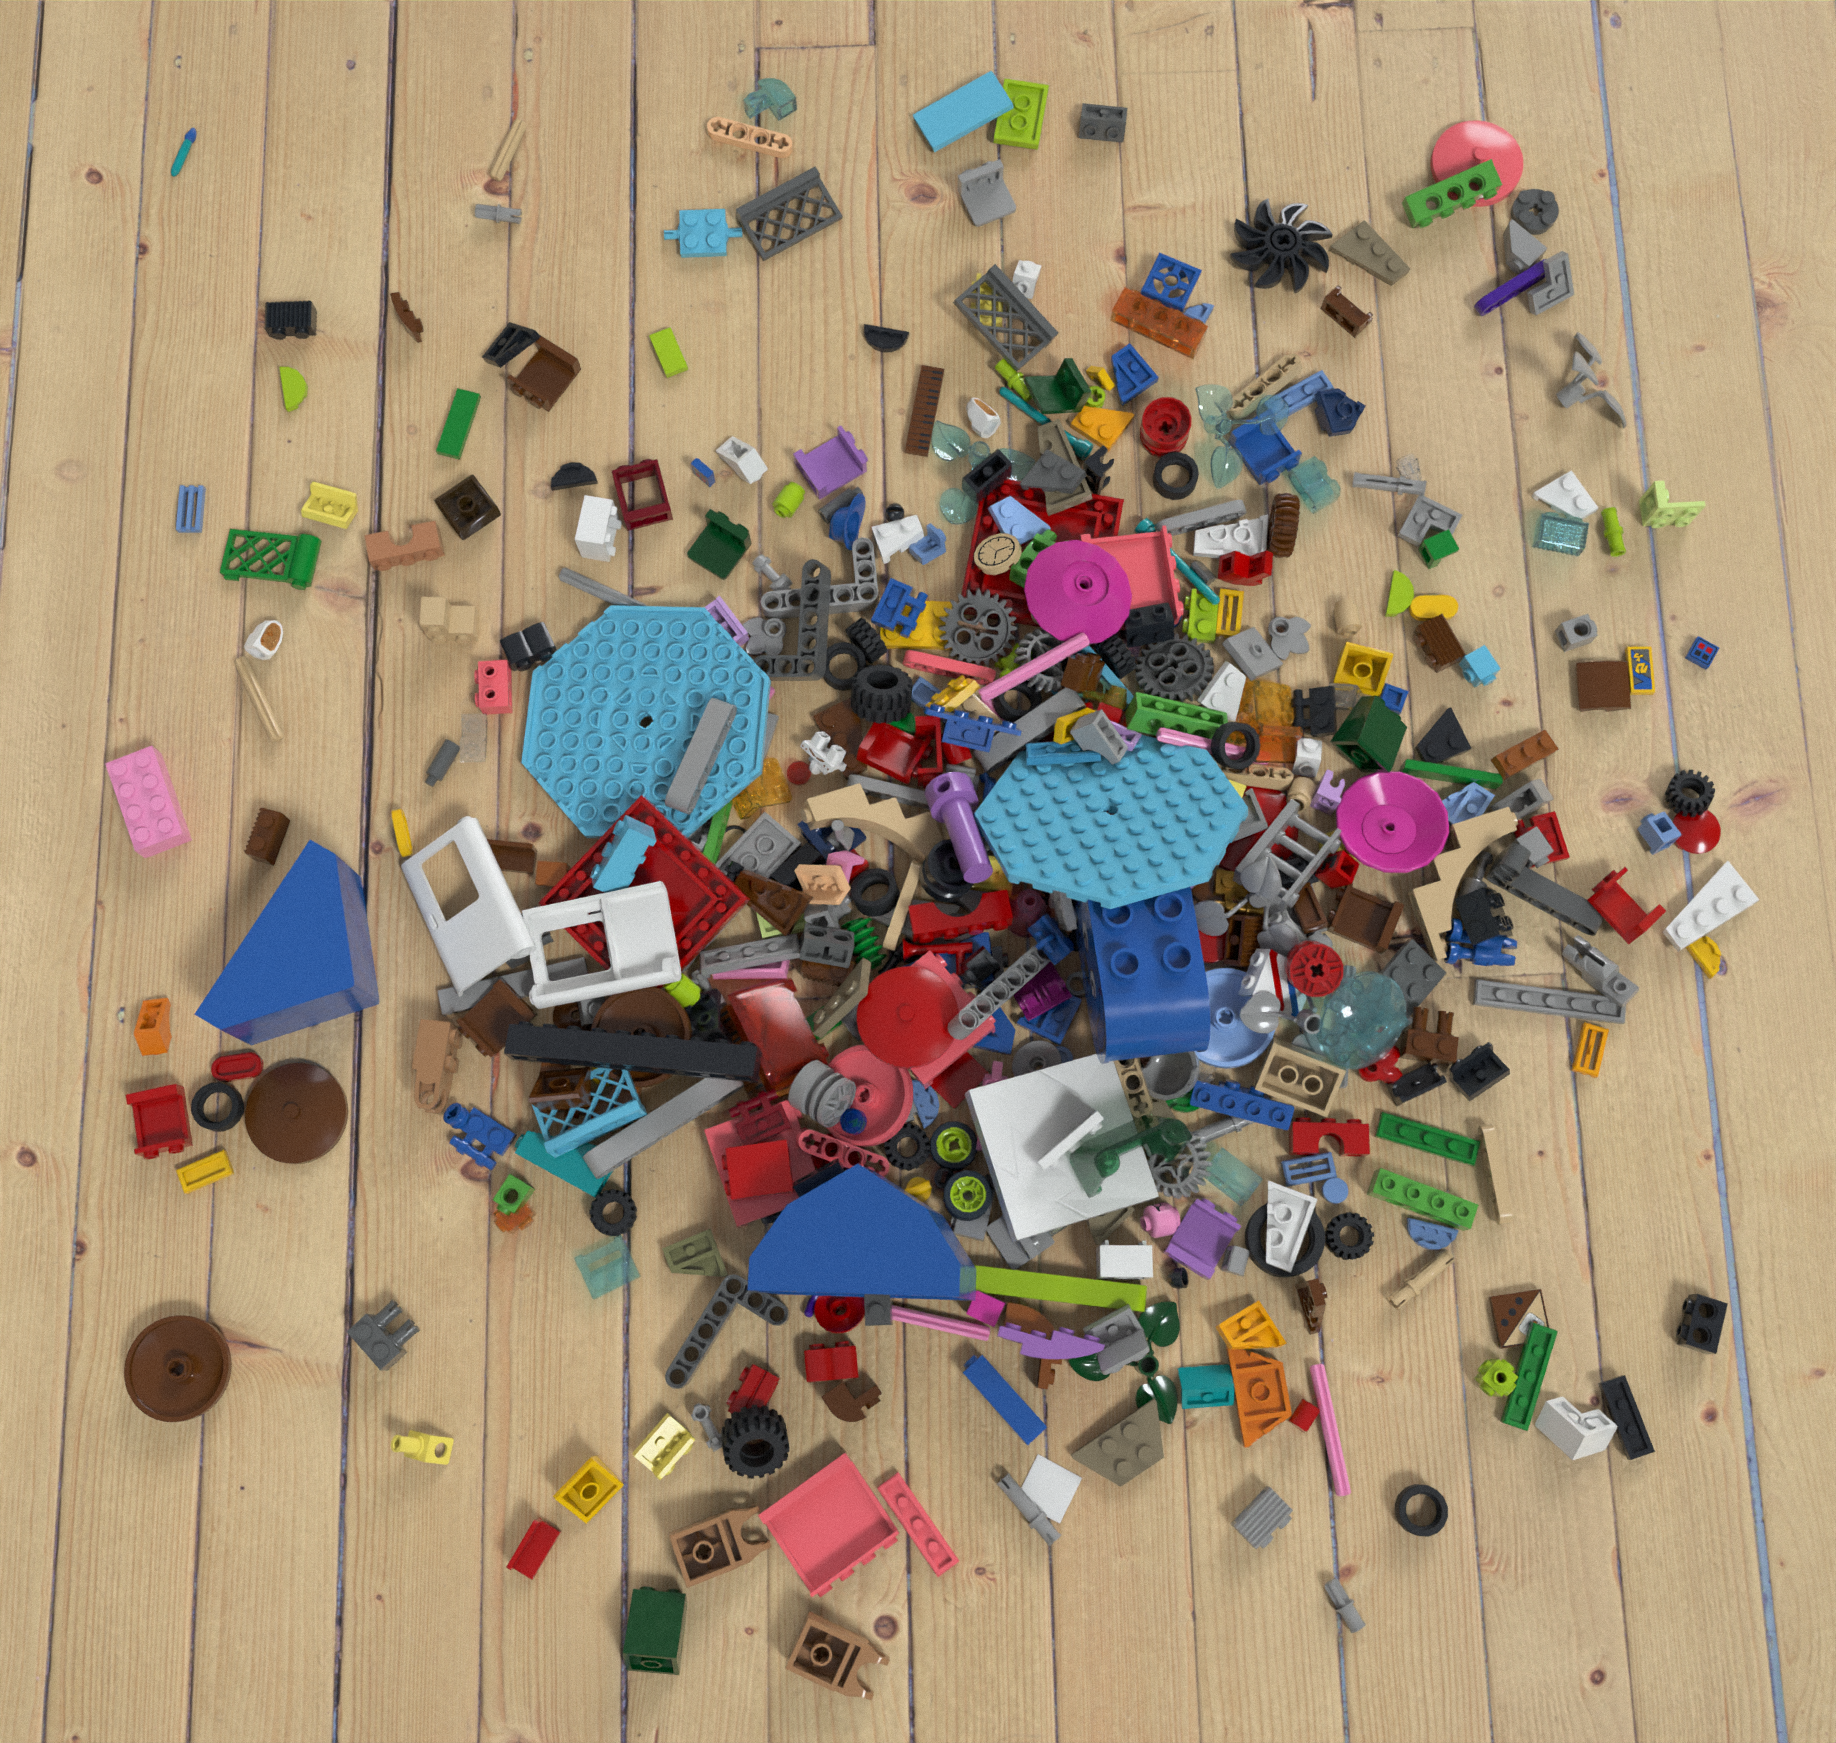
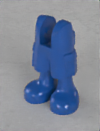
M1451 919V930L1446 932L1445 940L1448 941L1446 944L1448 952H1446L1447 957L1444 958L1445 963L1455 964L1458 959H1470L1472 964L1482 966L1515 965L1516 957L1501 953V948L1517 949V940L1508 937H1496L1475 946L1473 945V949L1461 947L1459 944L1451 942L1471 944L1467 931L1463 930L1461 920Z

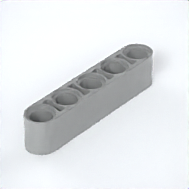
M1064 688L1014 722L1017 724L1016 728L1022 731L1021 736L999 732L993 737L989 753L975 750L973 754L986 773L994 772L1015 758L1020 751L1026 750L1027 743H1037L1053 732L1057 718L1085 709L1086 705L1076 691Z
M716 698L710 699L668 790L665 806L688 815L692 813L737 712L735 705Z

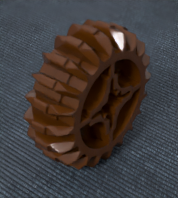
M1278 493L1274 497L1268 522L1267 551L1272 552L1276 558H1288L1294 551L1299 523L1300 501L1297 495H1291V493Z

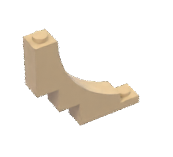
M860 783L806 799L801 807V817L808 824L810 830L830 827L833 821L841 820L844 826L870 831L890 840L920 863H923L933 846L943 840L931 812L905 819L896 797L869 805Z
M1509 807L1449 826V835L1454 850L1437 855L1429 863L1435 882L1407 892L1429 956L1434 961L1447 957L1446 952H1448L1446 942L1443 938H1440L1439 934L1451 930L1453 900L1465 870L1485 847L1496 839L1517 830V817L1513 811H1510Z

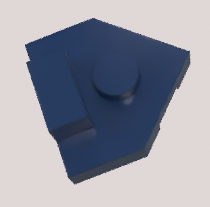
M1339 388L1317 391L1314 395L1318 405L1314 410L1321 431L1327 430L1329 437L1350 434L1366 407L1361 402H1355L1347 397L1346 393Z

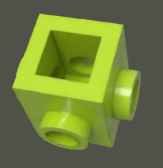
M1487 1359L1478 1368L1477 1371L1479 1373L1474 1379L1480 1384L1479 1388L1488 1396L1502 1397L1503 1395L1508 1396L1515 1389L1516 1384L1514 1382L1518 1379V1376L1513 1373L1514 1367L1506 1360ZM1498 1373L1503 1377L1500 1382L1496 1379Z

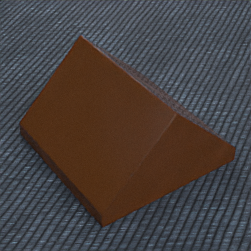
M590 1067L540 1072L528 1098L529 1103L541 1111L591 1106Z

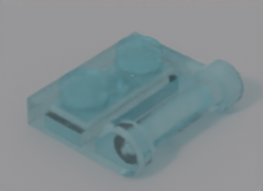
M622 1235L615 1237V1241L584 1256L580 1254L574 1257L594 1300L641 1277ZM617 1250L620 1251L622 1257L590 1272L589 1264Z

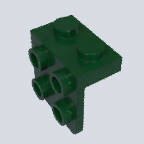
M710 509L705 515L707 526L688 550L687 556L690 560L715 576L725 580L751 546L750 533L745 526L739 523L735 525L729 521V517L720 511L716 513Z

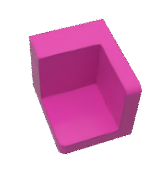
M976 1291V1299L971 1302L966 1314L995 1327L1005 1302Z

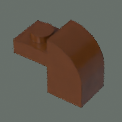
M842 1382L824 1394L822 1399L832 1414L838 1419L846 1422H857L866 1418L861 1408L866 1406L867 1409H870L881 1400L878 1396L882 1392L875 1385L855 1399L846 1384Z

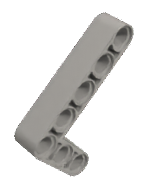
M861 537L854 541L852 553L855 583L830 586L829 614L870 611L878 605L874 546L870 539ZM860 549H867L869 551L865 555L858 554ZM862 571H869L871 573L869 577H862L859 574ZM801 588L765 593L761 598L765 617L768 619L798 618L800 616V606L794 607L791 605V602L801 599ZM818 592L814 593L812 601L818 598ZM870 593L873 595V598L865 600L862 598V595ZM843 595L848 596L850 598L846 602H841L838 600V598ZM771 602L778 604L774 609L767 608V605Z

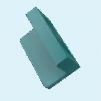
M1228 1364L1178 1368L1182 1409L1234 1405V1383Z

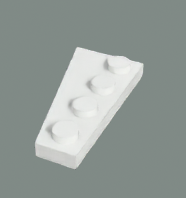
M1727 861L1663 931V934L1679 952L1754 905L1759 899L1730 862Z

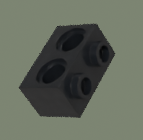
M1700 1294L1688 1295V1298L1684 1300L1682 1305L1683 1321L1678 1325L1676 1331L1677 1345L1705 1354H1717L1728 1303ZM1701 1304L1707 1309V1314L1704 1318L1699 1314V1306ZM1695 1329L1701 1334V1340L1698 1343L1693 1339Z

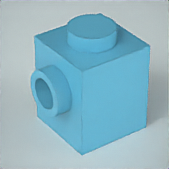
M1485 645L1464 656L1459 663L1463 670L1464 678L1469 683H1472L1474 688L1480 684L1487 686L1497 679L1495 675L1501 669Z

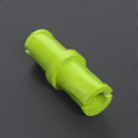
M1005 359L998 362L995 370L1008 382L1009 388H1014L1025 402L1030 401L1032 396L1023 382L1024 375L1021 372H1016Z
M1606 508L1601 511L1605 526L1604 537L1608 539L1610 555L1612 557H1619L1626 553L1622 538L1624 533L1623 527L1619 525L1616 508Z

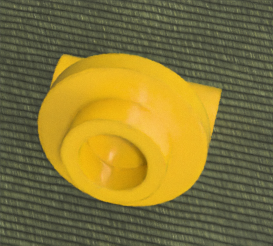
M916 1177L908 1182L905 1191L918 1200L925 1202L930 1197L932 1187L929 1180Z

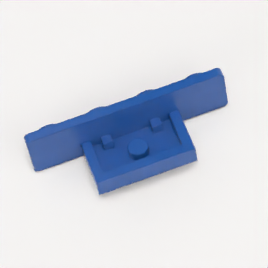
M931 704L930 708L924 706L923 712L927 715L946 719L941 741L989 753L995 730L1021 736L1022 731L1016 728L1017 724L1013 722L1002 721V724L993 723V718L979 715L978 719L968 717V712L955 709L954 713L946 712L944 706Z
M1226 1079V1082L1219 1081L1218 1085L1197 1080L1193 1087L1190 1098V1105L1283 1130H1288L1290 1127L1294 1106L1271 1100L1268 1094L1255 1090V1086H1251L1249 1089L1240 1086L1241 1083Z

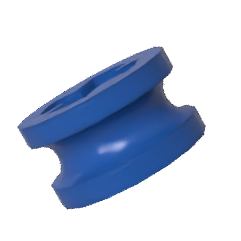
M454 1103L446 1109L443 1120L454 1129L461 1128L469 1118V1111L459 1103Z

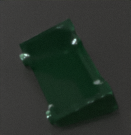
M1147 1114L1083 1142L1079 1148L1070 1153L1069 1160L1088 1198H1091L1101 1193V1184L1105 1178L1117 1172L1120 1167L1119 1156L1144 1146L1149 1157L1158 1154L1165 1157L1164 1159L1168 1163L1180 1156L1193 1137L1182 1121Z

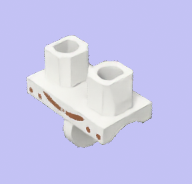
M816 732L811 740H803L800 746L810 755L808 758L811 762L809 770L815 775L821 772L826 775L837 769L844 771L847 766L843 762L846 751L838 745H831L830 749L827 748L830 736L825 732Z

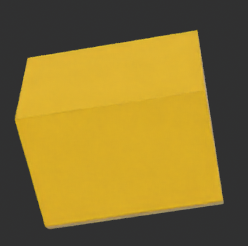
M1346 642L1339 654L1332 686L1380 697L1394 653Z
M596 1455L590 1457L553 1497L587 1524L624 1484Z

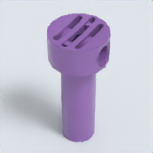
M948 772L939 775L926 786L924 793L932 818L937 822L945 823L964 880L968 883L985 881L992 875L993 868L973 815L979 801L971 778L965 773Z

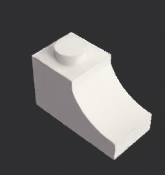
M733 436L716 450L719 458L724 460L737 473L739 478L749 484L759 480L762 474L768 470L754 447Z

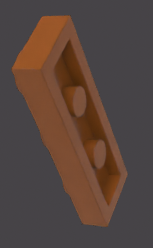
M1543 730L1491 759V762L1502 778L1506 780L1554 754L1559 748L1547 731Z

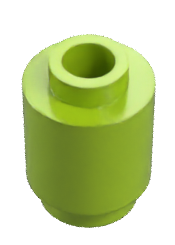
M794 482L785 485L772 503L774 512L782 518H791L803 502L805 490Z
M681 973L680 981L663 984L665 991L676 998L683 1007L694 1005L700 998V987L683 973Z

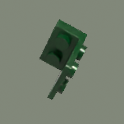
M1064 358L1056 375L1025 377L1023 381L1043 415L1081 412L1092 393L1073 358Z

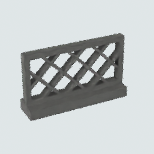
M816 166L736 209V219L744 227L763 261L843 218L820 179V173ZM818 186L822 192L821 201L808 197L809 190ZM793 199L802 200L801 211L788 208L789 202ZM806 202L819 205L817 215L804 212ZM822 206L832 209L835 216L829 219L819 217ZM774 209L784 211L781 222L769 219L770 211ZM786 213L799 216L797 226L784 223ZM802 217L815 220L814 226L809 230L801 228ZM754 220L764 222L762 231L752 230L748 223ZM767 223L779 226L777 237L764 233ZM782 228L794 230V238L790 240L780 238ZM762 239L775 241L774 249L765 253L761 246Z
M996 264L953 302L1016 372L1043 348L1051 344L1058 335V331ZM984 282L992 289V295L980 294V286ZM965 298L976 299V309L968 308L962 301ZM980 300L992 301V311L981 310ZM996 301L1004 302L1007 306V312L996 311ZM980 315L992 316V326L983 325L980 322ZM996 317L1007 318V328L996 327ZM1012 319H1019L1023 323V330L1012 329ZM996 332L1007 333V343H1000L996 339ZM1012 334L1023 335V345L1012 344ZM1028 336H1035L1041 344L1037 347L1028 346ZM1012 349L1023 351V360L1019 363L1012 356Z

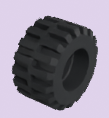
M877 664L859 669V672H855L854 677H852L850 701L852 711L859 718H864L868 722L888 724L892 721H900L911 710L913 687L911 677L905 671H901L902 669L892 667L891 665Z
M751 1405L752 1408L748 1409L745 1406L740 1408V1412L734 1411L731 1414V1418L725 1420V1426L721 1430L724 1461L726 1465H729V1469L732 1472L737 1471V1475L741 1477L747 1475V1478L753 1479L754 1476L763 1478L765 1477L764 1474L767 1473L771 1475L775 1473L776 1468L780 1469L783 1466V1461H787L790 1447L784 1418L778 1415L775 1409L769 1411L768 1406L764 1405L761 1408H758L757 1405ZM754 1439L764 1440L757 1444H747V1442Z

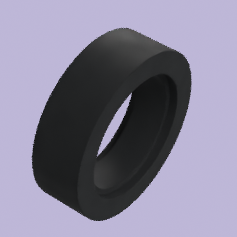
M1268 1203L1258 1208L1250 1217L1245 1229L1246 1249L1250 1251L1249 1256L1254 1264L1269 1275L1284 1278L1297 1276L1310 1270L1319 1261L1325 1246V1231L1318 1215L1313 1211L1307 1228L1309 1234L1307 1251L1295 1262L1290 1273L1266 1264V1252L1262 1247L1260 1234L1262 1226L1267 1220Z

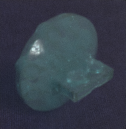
M1366 971L1346 977L1324 999V1005L1319 1015L1320 1019H1318L1317 1029H1319V1032L1317 1033V1039L1324 1055L1336 1065L1346 1069H1361L1378 1062L1395 1045V1039L1399 1038L1402 1030L1410 1023L1406 1017V1002L1401 988L1394 980L1379 972Z

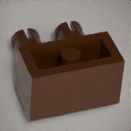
M1413 1007L1412 1025L1410 1029L1402 1033L1399 1058L1445 1066L1455 1063L1459 1037L1451 1034L1454 1013L1438 1011L1437 1029L1435 1033H1431L1426 1030L1429 1009Z

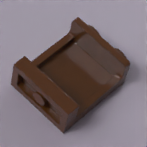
M1353 883L1346 885L1344 888L1340 887L1335 897V900L1338 901L1336 909H1331L1326 919L1329 923L1327 931L1383 954L1389 946L1404 904L1397 901L1391 904L1353 888Z

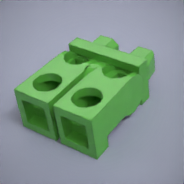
M1047 529L1041 535L1037 533L1034 536L1033 541L1022 552L1019 561L1011 566L1010 581L1023 588L1025 587L1029 566L1039 552L1056 542L1057 535L1053 531Z

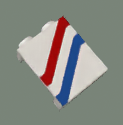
M1256 949L1250 959L1248 971L1241 981V988L1238 994L1252 997L1260 992H1270L1280 1001L1279 1012L1292 1016H1297L1306 1001V995L1297 990L1286 977L1284 972L1286 957L1272 949Z

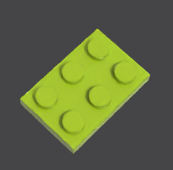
M1004 78L1003 89L1012 101L1014 108L997 117L993 143L1038 150L1049 85Z

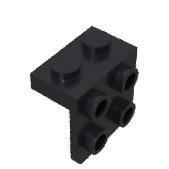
M1480 888L1455 898L1471 945L1475 946L1496 937L1513 936L1512 930L1514 926L1512 920L1508 915H1505L1503 906H1505L1504 899L1496 890Z
M718 989L700 993V998L694 1005L684 1007L691 1023L692 1037L704 1038L706 1042L724 1039L732 1044V1035L720 1022L721 992Z

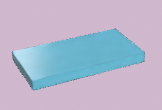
M991 70L913 114V118L935 153L1014 107Z

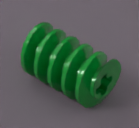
M858 918L845 923L841 928L854 932L852 955L858 956L855 962L858 964L862 958H865L871 962V971L881 966L882 960L887 955L878 954L883 945H875L874 943L879 939V936L870 935L876 930L875 927H867V924L872 919Z

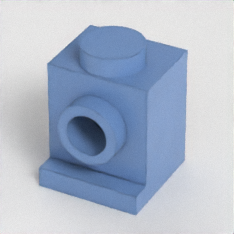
M1665 811L1657 815L1651 813L1645 816L1640 821L1642 824L1637 829L1651 847L1649 852L1652 855L1669 848L1682 835Z

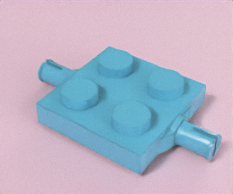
M725 209L679 210L680 223L678 230H664V240L678 239L681 258L727 256L729 238L743 237L742 227L728 228Z

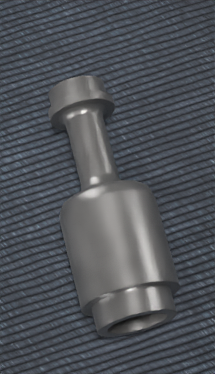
M1481 851L1475 857L1478 863L1473 877H1467L1463 880L1457 897L1480 888L1487 889V884L1482 879L1487 865L1493 862V855L1491 853Z

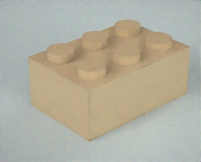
M1273 1037L1256 1078L1255 1090L1327 1117L1346 1073L1345 1064Z

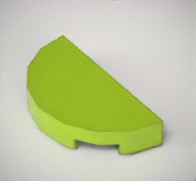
M279 367L285 407L290 412L296 410L299 407L298 405L307 397L308 386L304 377L296 369Z
M1396 570L1392 573L1385 617H1395L1403 613L1410 607L1414 598V587L1410 579Z

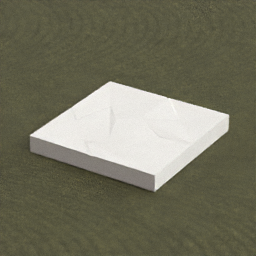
M1097 1054L974 1088L965 1093L1012 1242L1159 1197L1113 1061L1101 1064ZM1093 1110H1097L1104 1118L1100 1122L1103 1126L1092 1136L1087 1133L1080 1140L1083 1144L1071 1153L1067 1150L1061 1156L1063 1161L1053 1170L1049 1167L1044 1170L1037 1161L1061 1139L1066 1138L1074 1127L1082 1121H1086L1089 1118L1088 1115Z

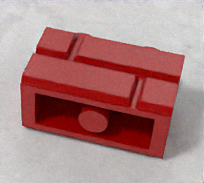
M753 1363L750 1368L745 1366L739 1377V1381L742 1384L738 1392L733 1390L726 1404L730 1406L728 1412L731 1414L734 1411L740 1412V1408L745 1406L747 1409L752 1408L751 1405H757L758 1408H761L763 1405L767 1406L781 1378Z

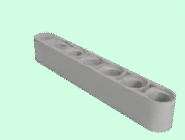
M1059 929L1065 937H1069L1064 930ZM1038 943L1030 948L948 1023V1031L953 1038L958 1040L967 1038L1051 961L1042 949L1039 951L1036 949L1035 946Z
M705 1078L596 1146L582 1158L595 1178L600 1179L739 1091L744 1086V1083L742 1081Z

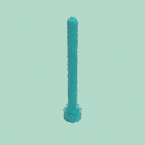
M1006 387L999 389V394L1041 425L1052 422V420L1041 414V412ZM1064 430L1075 455L1081 460H1085L1091 453L1094 445L1086 439L1078 440Z
M1145 518L1136 526L1134 532L1136 534L1156 532V529L1154 528L1155 525L1148 518ZM1170 548L1171 556H1175L1176 568L1213 605H1217L1220 602V598Z

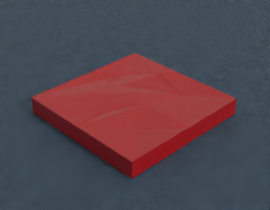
M1010 479L1004 481V484L1000 483V487L997 486V490L993 489L990 495H986L983 501H979L961 595L966 597L967 589L970 590L972 595H975L976 588L980 589L981 595L984 594L986 589H989L990 597L998 593V602L1005 599L1007 602L1004 608L1011 607L1013 609L1008 614V616L1016 617V620L1012 621V623L1040 627L1031 618L1024 588L1009 580L1012 565L1009 566L1010 569L1006 572L990 575L979 570L974 561V553L980 543L990 536L1001 533L988 508L1011 496L1050 526V530L1057 535L1055 542L1057 543L1064 542L1065 540H1079L1080 535L1090 534L1091 539L1118 536L1124 499L1092 494L1093 499L1048 516L1045 492L1042 491V488L1029 487L1028 490H1023L1020 486L1021 481ZM1033 539L1020 545L1022 552ZM1080 583V587L1085 589V585ZM968 607L964 610L963 614L974 616L975 608ZM992 613L987 618L998 620V614Z
M641 795L540 900L539 904L545 906L605 893L593 887L590 875L596 864L600 865L604 858L602 851L607 842H612L615 836L613 830L619 820L623 821L625 815L649 825L653 827L657 841L653 847L648 845L644 853L646 859L643 864L639 863L634 872L635 877L628 888L658 881L664 883L668 894L682 972L749 902L750 898L654 804ZM602 921L564 928L605 970L610 969L611 964ZM663 985L653 986L661 990L665 989Z

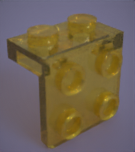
M1259 680L1245 683L1237 713L1238 723L1248 724L1256 731L1260 729L1284 732L1293 731L1294 714L1293 708H1291L1292 695L1290 686Z
M776 758L764 759L762 774L733 798L734 808L738 812L740 820L750 818L759 808L786 804L792 800L790 789Z

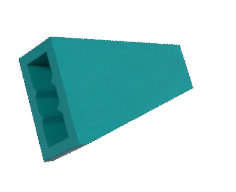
M527 1131L525 1135H520L515 1144V1148H517L515 1154L593 1197L601 1194L613 1171L600 1179H596L582 1158L587 1152L598 1145L586 1143L555 1158L547 1153L543 1134Z

